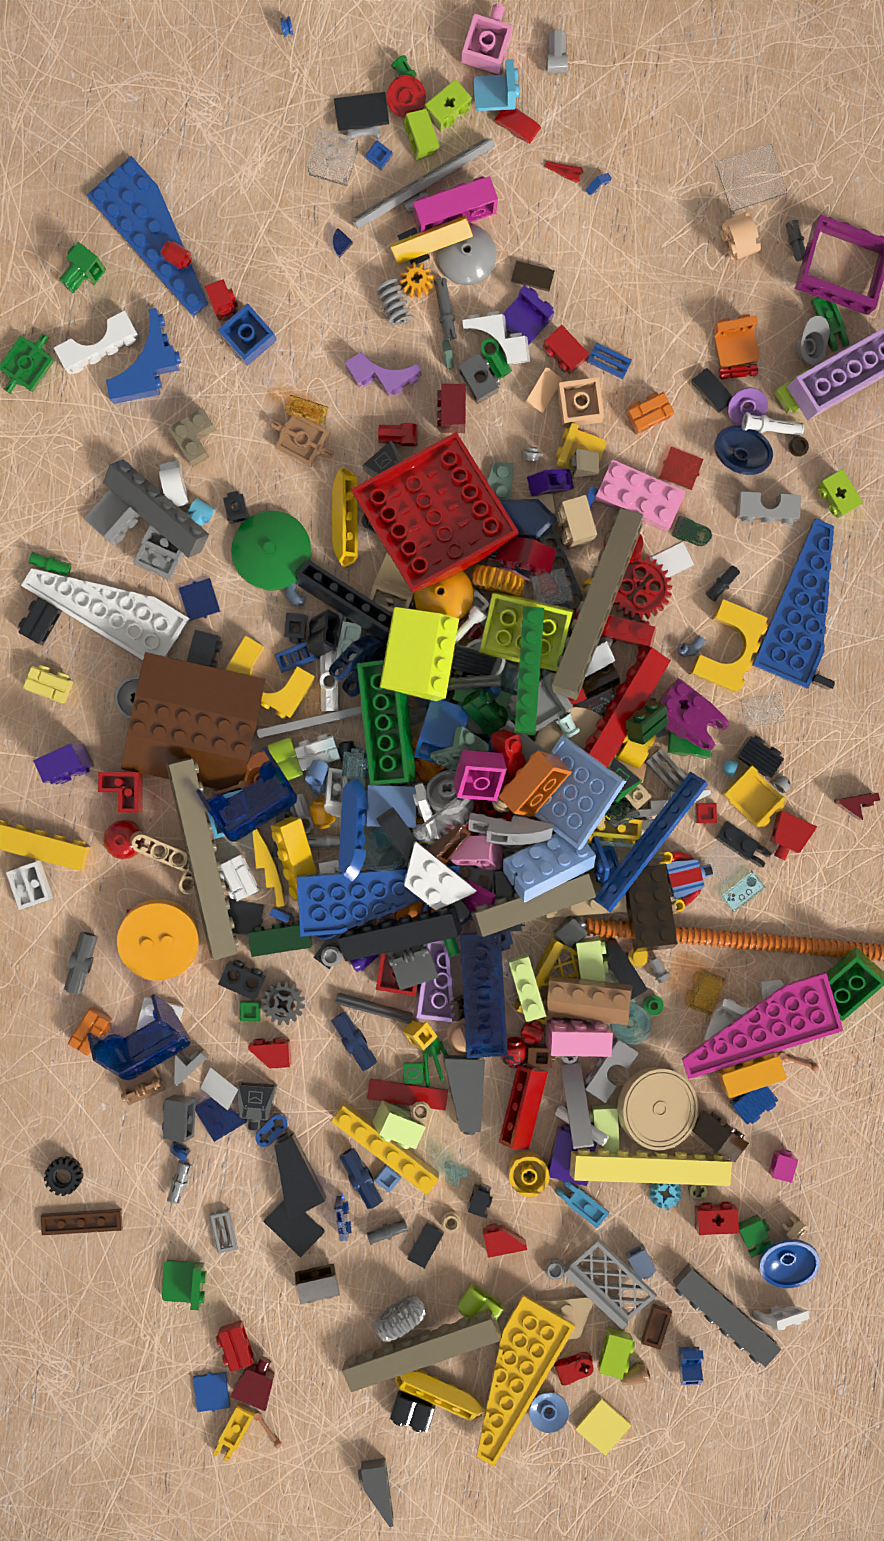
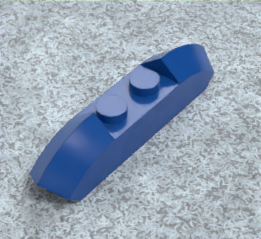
M358 779L348 782L343 787L338 869L351 881L359 874L366 856V850L362 849V846L365 844L363 826L366 824V816L363 812L368 810V799L365 789Z

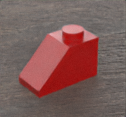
M493 1223L483 1228L488 1258L527 1250L526 1240L504 1225Z

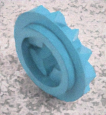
M652 1183L649 1190L650 1199L660 1209H670L676 1206L681 1199V1188L679 1184ZM669 1188L668 1191L672 1196H666L663 1200V1195L659 1191H665Z

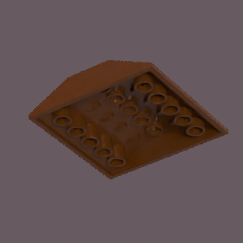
M145 652L127 732L121 769L169 779L166 763L190 757L198 764L199 773H197V779L201 781L202 786L222 790L239 784L240 781L244 780L266 678ZM238 788V789H235V790H232V791H229V792H235V791L241 790V788Z

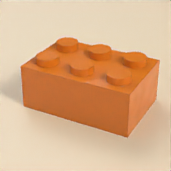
M537 751L529 757L528 763L516 772V777L504 786L503 792L498 797L514 814L533 817L572 771L556 755Z

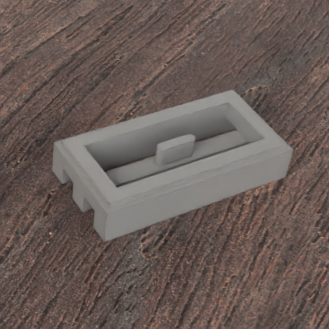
M661 748L645 761L671 791H674L687 777ZM659 754L681 778L678 779L658 757ZM653 760L674 780L675 783L673 785L652 763Z
M230 1209L210 1213L209 1216L218 1254L237 1250L238 1244ZM223 1216H226L232 1246L229 1245ZM218 1217H219V1222H220V1226H221V1231H222V1235H223V1240H224L225 1248H222L221 1241H220V1236H219L218 1227H217V1223H216V1218H218Z

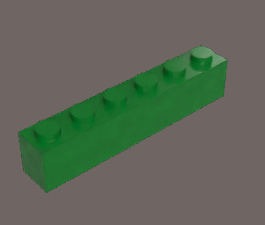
M523 606L515 719L516 734H536L544 608Z

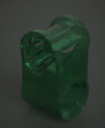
M683 516L678 517L671 534L679 540L700 547L705 546L712 538V532L708 527ZM701 532L705 533V538L702 541L699 540L700 536L697 535Z

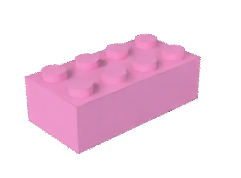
M612 459L594 501L617 511L622 508L643 514L644 523L667 532L672 525L686 491Z

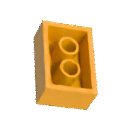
M775 1052L716 1071L721 1089L729 1098L787 1079L780 1056Z

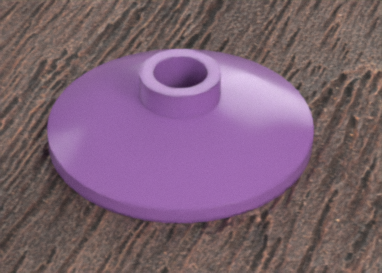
M752 387L736 392L728 404V414L731 420L741 426L746 412H749L751 415L761 416L765 415L768 409V400L761 390ZM746 402H749L747 407H743Z

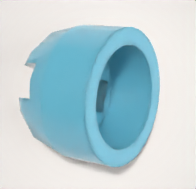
M734 760L726 761L723 764L724 773L733 777L739 762Z

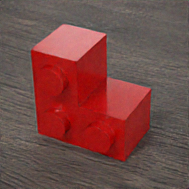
M98 772V792H118V813L143 812L142 773Z

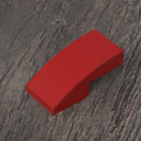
M516 108L501 110L495 118L497 125L512 131L514 137L529 144L541 129V126L536 121Z

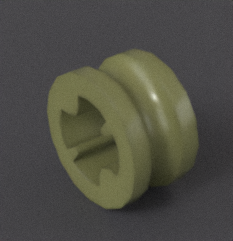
M689 1184L688 1192L693 1199L702 1200L707 1195V1188L705 1185ZM696 1186H699L700 1189L703 1187V1190H700L699 1195H697L695 1192L693 1193V1191L696 1190Z

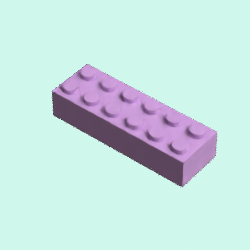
M884 328L799 375L787 386L807 420L812 419L884 377Z

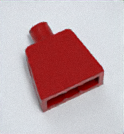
M780 810L776 815L770 837L771 842L779 845L774 856L785 861L789 851L800 853L815 832L817 826Z

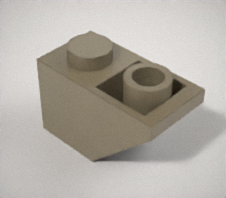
M576 449L574 455H571L569 460V471H573V477H597L599 474V453Z

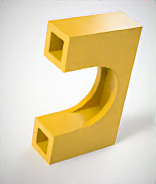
M721 600L712 620L737 631L742 640V652L738 659L731 664H722L698 655L689 675L732 693L741 690L745 679H743L744 673L750 670L753 662L750 660L752 654L756 653L759 649L760 642L758 640L760 635H764L767 630L768 624L766 621L768 618L727 600Z
M245 636L225 670L252 675L253 667L265 647ZM297 666L282 690L275 693L263 692L260 705L266 709H269L271 706L277 710L275 714L285 720L287 716L293 718L316 677Z

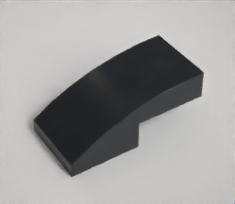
M705 368L692 379V385L705 396L706 402L718 413L728 406L732 395L708 368Z

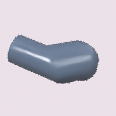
M296 583L287 587L285 596L288 601L295 607L297 605L303 606L305 599L296 592Z
M697 635L692 644L681 643L677 648L679 655L683 657L695 656L706 640Z

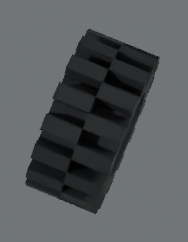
M69 1156L65 1158L59 1157L47 1167L44 1173L46 1175L44 1181H47L45 1186L46 1188H51L49 1190L51 1193L55 1191L57 1196L59 1194L61 1196L69 1195L81 1184L83 1168H79L81 1165L79 1162H74L76 1159H69ZM58 1170H68L71 1174V1180L68 1183L59 1182L56 1176Z

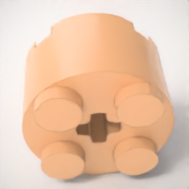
M748 211L729 218L722 223L720 233L723 241H727L730 247L727 248L730 260L741 259L761 249L760 243L756 244L755 239L759 235L752 216H748Z

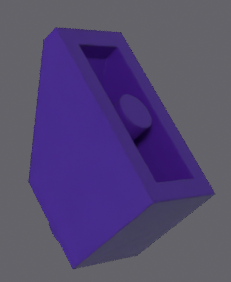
M569 469L543 470L527 477L531 496L554 494L574 489Z

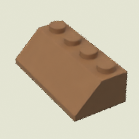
M552 975L549 980L548 1015L628 1025L632 985Z

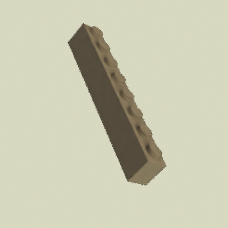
M492 1310L487 1312L480 1311L475 1316L460 1318L457 1322L443 1324L438 1329L432 1331L425 1330L418 1336L406 1337L395 1344L388 1343L383 1348L368 1350L363 1355L357 1357L351 1356L344 1362L342 1372L350 1391L354 1392L499 1342L501 1330Z

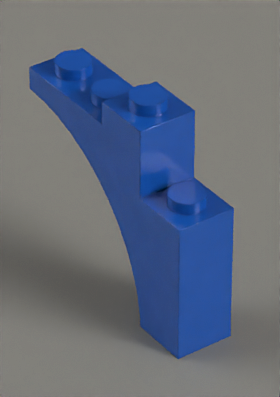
M157 308L149 309V334L140 356L124 372L106 380L109 398L113 404L161 395L159 388H162L160 376L157 375L180 370L179 364L182 363L180 353L174 349L173 345L169 346L167 333L164 334L163 326H166L164 315L160 314Z

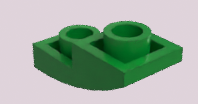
M669 733L668 753L684 757L691 755L704 759L710 758L711 750H704L684 738H679L674 733Z

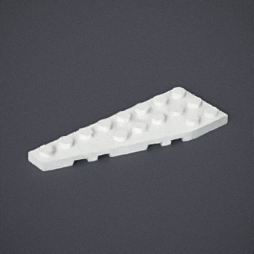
M32 568L21 585L142 660L144 659L145 652L167 657L190 618L152 596Z

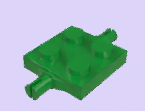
M41 333L36 343L28 341L20 335L0 363V371L5 373L10 379L3 388L9 394H11L16 385L24 386L33 393L55 361L43 349V346L49 339L43 333Z

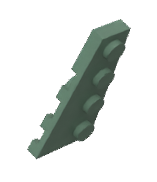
M493 462L487 482L499 500L511 499L513 463Z

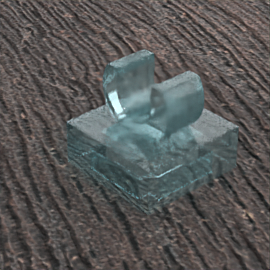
M453 1161L444 1162L445 1180L451 1186L460 1185V1178L468 1177L467 1168H463V1166H459Z

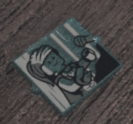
M622 798L618 802L615 800L612 802L605 813V820L614 828L639 817L640 812Z

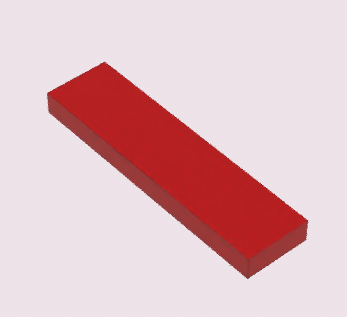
M370 1078L367 1099L383 1100L388 1103L413 1106L416 1102H425L430 1109L446 1111L448 1089Z

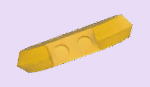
M343 466L338 470L332 488V543L335 555L342 568L353 564L358 557V502L350 490L357 486V476L354 472Z
M418 1369L395 1377L398 1389L472 1422L485 1414L486 1409L484 1405L470 1391L465 1388L459 1390L457 1386L446 1384L436 1376H428L425 1370Z

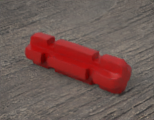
M757 364L730 366V368L721 367L719 369L720 379L746 377L747 375L756 376L758 374Z

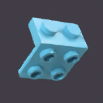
M514 59L506 60L505 75L474 77L475 109L477 111L515 109L516 97L520 96L519 84H515V81H518V68H514Z

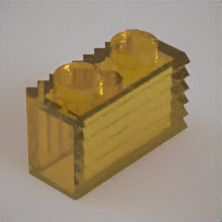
M700 968L699 972L695 971L692 982H694L692 990L689 989L685 995L686 1005L711 1016L725 978L703 968Z

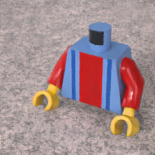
M679 850L659 852V855H664V860L659 863L664 864L666 867L671 896L675 899V901H671V905L676 904L677 909L673 912H681L685 906L694 901L701 893V889L705 887L703 878L713 876L711 864L700 866L698 859H694L691 854Z

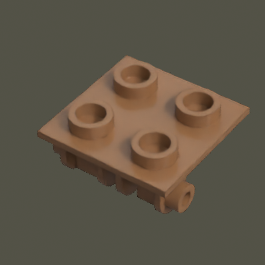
M150 1053L113 1068L123 1092L121 1098L123 1102L127 1101L128 1105L165 1090Z

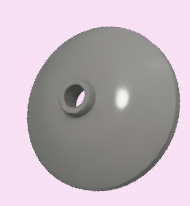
M470 225L473 237L437 250V261L442 273L449 280L460 285H473L483 281L490 275L496 263L497 252L493 239L485 230L475 225ZM464 248H470L471 251L466 253L463 250Z

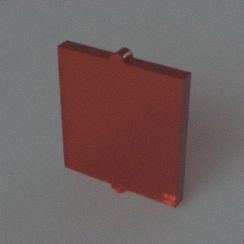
M671 447L666 460L663 461L664 466L659 478L692 490L696 478L700 475L699 470L704 459Z

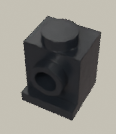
M238 491L227 493V497L223 498L228 522L233 524L249 519L245 496L239 494ZM237 502L238 508L233 509L232 504Z
M286 613L284 637L289 638V642L301 643V639L306 640L308 616L306 614ZM296 625L300 626V631L297 633L293 631V627Z
M482 1183L474 1185L467 1206L469 1213L487 1218L488 1211L486 1207L490 1208L493 1196H490V1186Z

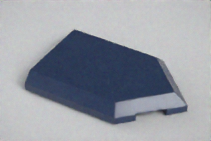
M539 499L499 500L519 531V534L514 537L538 540L558 520Z

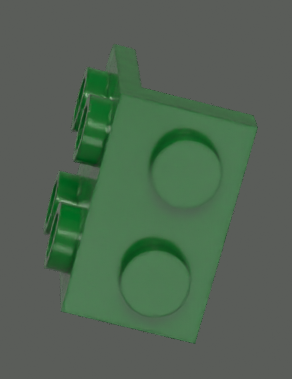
M167 1260L164 1263L162 1300L191 1303L190 1310H199L201 1303L204 1304L205 1291H203V1283H206L207 1271H204L205 1262Z

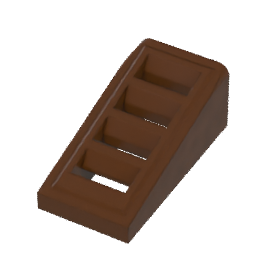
M459 824L433 843L427 850L436 859L445 864L471 832Z

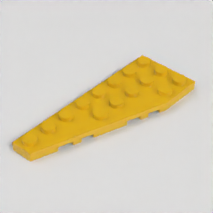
M522 1294L502 1329L476 1453L479 1459L495 1467L575 1328L574 1323Z

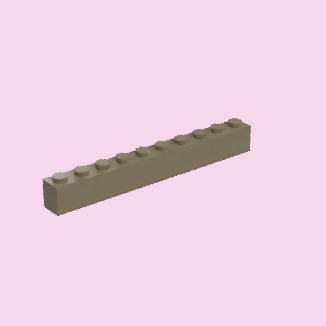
M620 508L618 515L613 517L612 531L607 533L605 549H601L598 561L600 562L598 567L595 566L592 571V583L586 587L585 601H581L578 608V613L580 614L578 619L573 620L571 631L573 632L571 637L566 638L564 649L566 650L564 655L559 656L557 667L559 668L557 673H553L550 680V685H552L553 693L577 700L643 527V514Z
M190 757L168 762L166 767L210 957L213 960H218L236 955V948L239 945L237 937L233 936L232 933L234 922L232 917H229L227 911L230 909L228 898H224L223 890H226L223 878L220 879L219 876L221 865L219 859H216L214 854L217 851L215 841L211 840L210 836L212 825L210 820L206 819L205 813L208 812L206 801H202L201 793L204 790L201 781L197 779V773H199L198 764Z

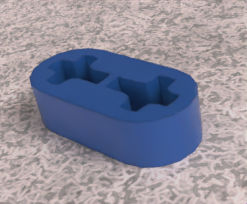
M283 1113L274 1114L258 1130L255 1139L259 1146L268 1147L286 1129L288 1125L286 1115ZM274 1119H282L283 1126L279 1125L274 1129L273 1126L276 1122ZM268 1131H270L271 1133L268 1137L269 1141H267L266 1139L262 1141L261 1133L265 1135Z

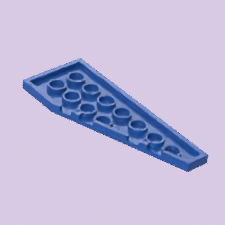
M130 156L90 191L87 197L194 317L208 305V302L192 265L190 264L188 268L180 270L164 260V257L161 255L162 247L167 241L176 242L180 246H184L158 185L138 162Z
M817 518L813 520L752 666L805 689H809L824 653L825 622L830 585L829 572L831 571L830 560L834 526Z
M446 865L459 875V865ZM408 867L360 871L353 881L349 880L341 872L297 875L300 937L340 934L355 926H361L372 919L380 918L403 909L409 904L422 901L421 898L404 886Z

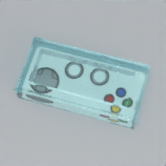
M751 872L721 895V897L732 911L735 912L766 887L756 874Z

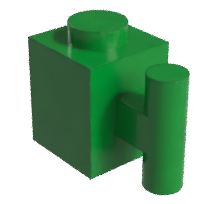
M758 1214L739 1222V1233L747 1248L755 1246L748 1250L751 1258L762 1254L772 1245L770 1241L762 1243L769 1239L767 1231H770L766 1220H761Z

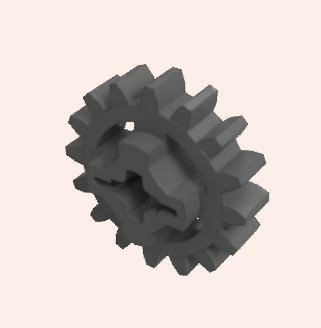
M278 981L277 987L273 984L270 986L271 992L268 990L264 992L268 997L262 998V1002L266 1003V1005L262 1006V1010L268 1011L265 1017L272 1016L271 1022L277 1019L278 1025H281L282 1021L289 1025L290 1019L295 1022L297 1021L296 1015H302V1011L299 1009L305 1008V1004L301 1003V1001L305 1000V996H299L302 990L296 991V984L290 987L289 981H286L284 985ZM281 990H286V991H289V992H291V993H290V994H285V993H282ZM273 995V998L275 999V1004L271 1007L270 1001ZM296 999L297 1006L294 1011V1008L292 1007V1002ZM281 1000H282V1001H285V1000L288 1001V1003L286 1004V1006H285V1005H282V1006L279 1005V1003L281 1002ZM282 1012L285 1013L286 1016H281L276 1013Z

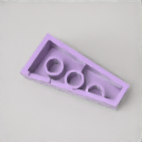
M442 940L427 944L439 978L418 984L414 1015L420 1019L452 1022V1017L455 1016V1013H451L454 1005H450V1001L454 999L450 959Z

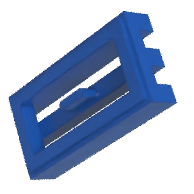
M596 343L587 363L623 379L632 359ZM597 350L600 351V352H602V353H604V354H606V355H609V356H611V357H613V358H615V359H617V360H619V361H621V362H623V363H625V365H624V364H621V363H619V362H617V361H615V360H613V359H611V358H609V357H607V356H605V355H603V354L598 353ZM595 356L611 365H614L622 369L623 371L620 372L616 369H613L593 358Z

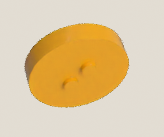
M151 899L133 907L124 917L117 935L118 953L125 966L139 977L154 981L171 979L183 973L194 961L199 946V929L194 917L182 905L166 899Z

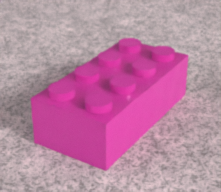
M481 176L474 179L471 183H460L454 189L448 191L443 189L436 192L433 196L418 198L416 202H413V210L419 233L465 215L468 223L496 214L498 197L491 177L485 178Z

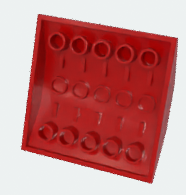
M457 432L350 489L411 592L449 579L483 560L519 534V531Z

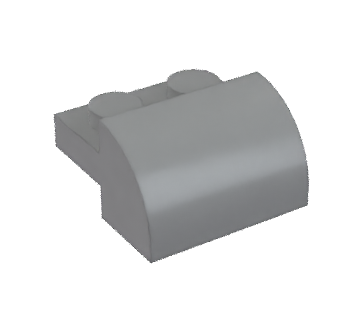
M150 525L141 541L142 546L133 563L142 569L171 581L177 567L182 563L184 554Z

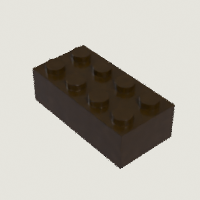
M665 865L645 867L625 893L634 952L674 948L678 942Z

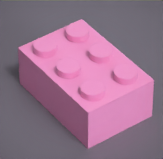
M552 1018L551 1021H546L545 1046L551 1056L611 1057L613 1033L606 1023L597 1021L587 1022L581 1019L563 1021L561 1018Z

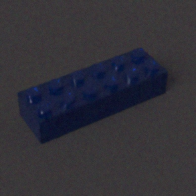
M477 932L461 933L460 950L467 1058L508 1056L501 933L496 932L484 937L479 936Z

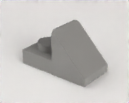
M204 1049L200 1053L196 1051L188 1058L190 1063L179 1051L175 1054L174 1083L176 1086L209 1056Z

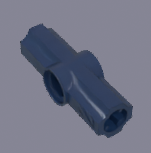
M346 1011L331 1020L342 1038L341 1041L349 1054L353 1055L362 1071L368 1070L378 1062L369 1049L363 1033L359 1028H356Z
M350 1148L339 1155L349 1174L348 1178L355 1191L359 1192L367 1209H373L383 1202V1198L374 1184V1178L369 1168L364 1166L357 1150Z

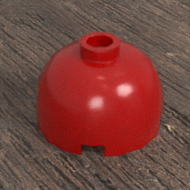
M120 820L112 823L104 833L103 842L105 849L114 858L122 860L133 858L139 852L135 851L131 846L130 837L135 832H143L142 829L130 820ZM141 838L136 840V843L139 846L140 843L144 844V841Z

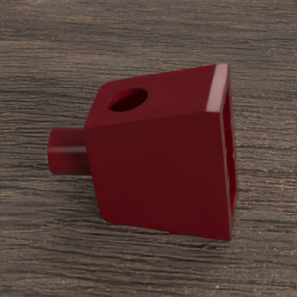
M261 1356L258 1364L253 1363L251 1366L246 1367L235 1383L230 1397L266 1411L275 1372L269 1370L271 1360Z

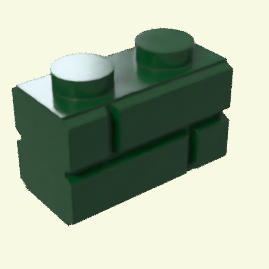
M482 686L464 698L462 708L487 736L506 725L508 712L504 706H500L495 701V696L491 691H487Z
M651 700L646 702L645 706L640 710L634 712L625 721L628 739L644 745L667 726L669 721L666 715V705Z

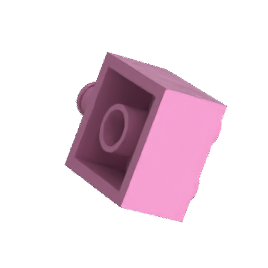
M493 4L490 18L474 14L462 51L463 64L500 75L511 41L513 28L512 25L501 22L505 11L504 6Z

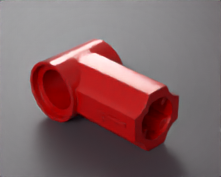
M417 424L379 425L378 443H389L392 441L401 446H417Z

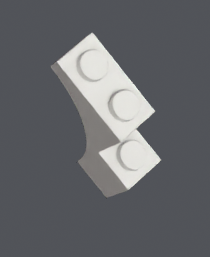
M499 311L488 312L485 317H480L479 314L469 315L468 319L463 320L464 329L481 330L492 335L502 346L508 364L530 362L528 338L522 336V333L510 334V338H508L505 316L499 314Z

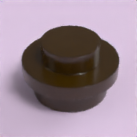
M797 436L789 442L788 448L793 456L801 457L807 453L809 443L804 437Z

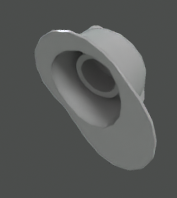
M814 316L808 320L803 334L797 339L795 344L799 360L805 361L810 365L820 364L826 353L830 328L828 322L822 316Z

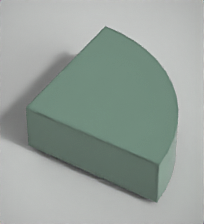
M442 341L445 365L447 369L454 368L450 341Z

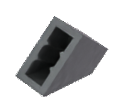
M443 1055L458 1127L466 1135H474L475 1132H481L485 1059L483 1056Z

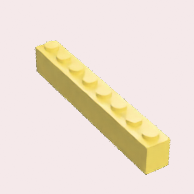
M578 1148V1151H571L569 1175L578 1181L730 1186L732 1161L719 1153H715L713 1156H706L704 1153L687 1155L684 1152H675V1155H668L667 1152L656 1151V1154H648L649 1152L638 1150L636 1153H629L627 1150H617V1153H609L610 1151L606 1149L590 1152L586 1148Z

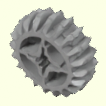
M414 1295L403 1298L386 1308L374 1322L375 1332L383 1342H389L402 1337L414 1329L426 1315L424 1304Z

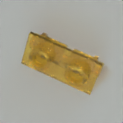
M290 395L289 402L285 407V412L288 415L300 418L303 416L305 419L316 422L318 425L319 423L325 425L328 406Z

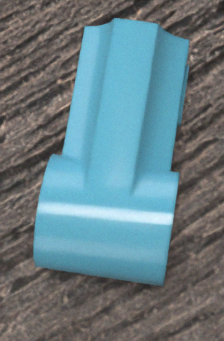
M196 498L188 510V516L197 524L203 526L204 523L206 524L211 519L215 508Z

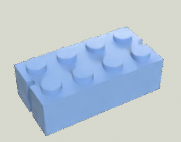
M555 833L551 839L535 843L505 858L503 861V872L512 885L515 884L514 889L525 903L594 868L596 855L587 842L581 850H578Z

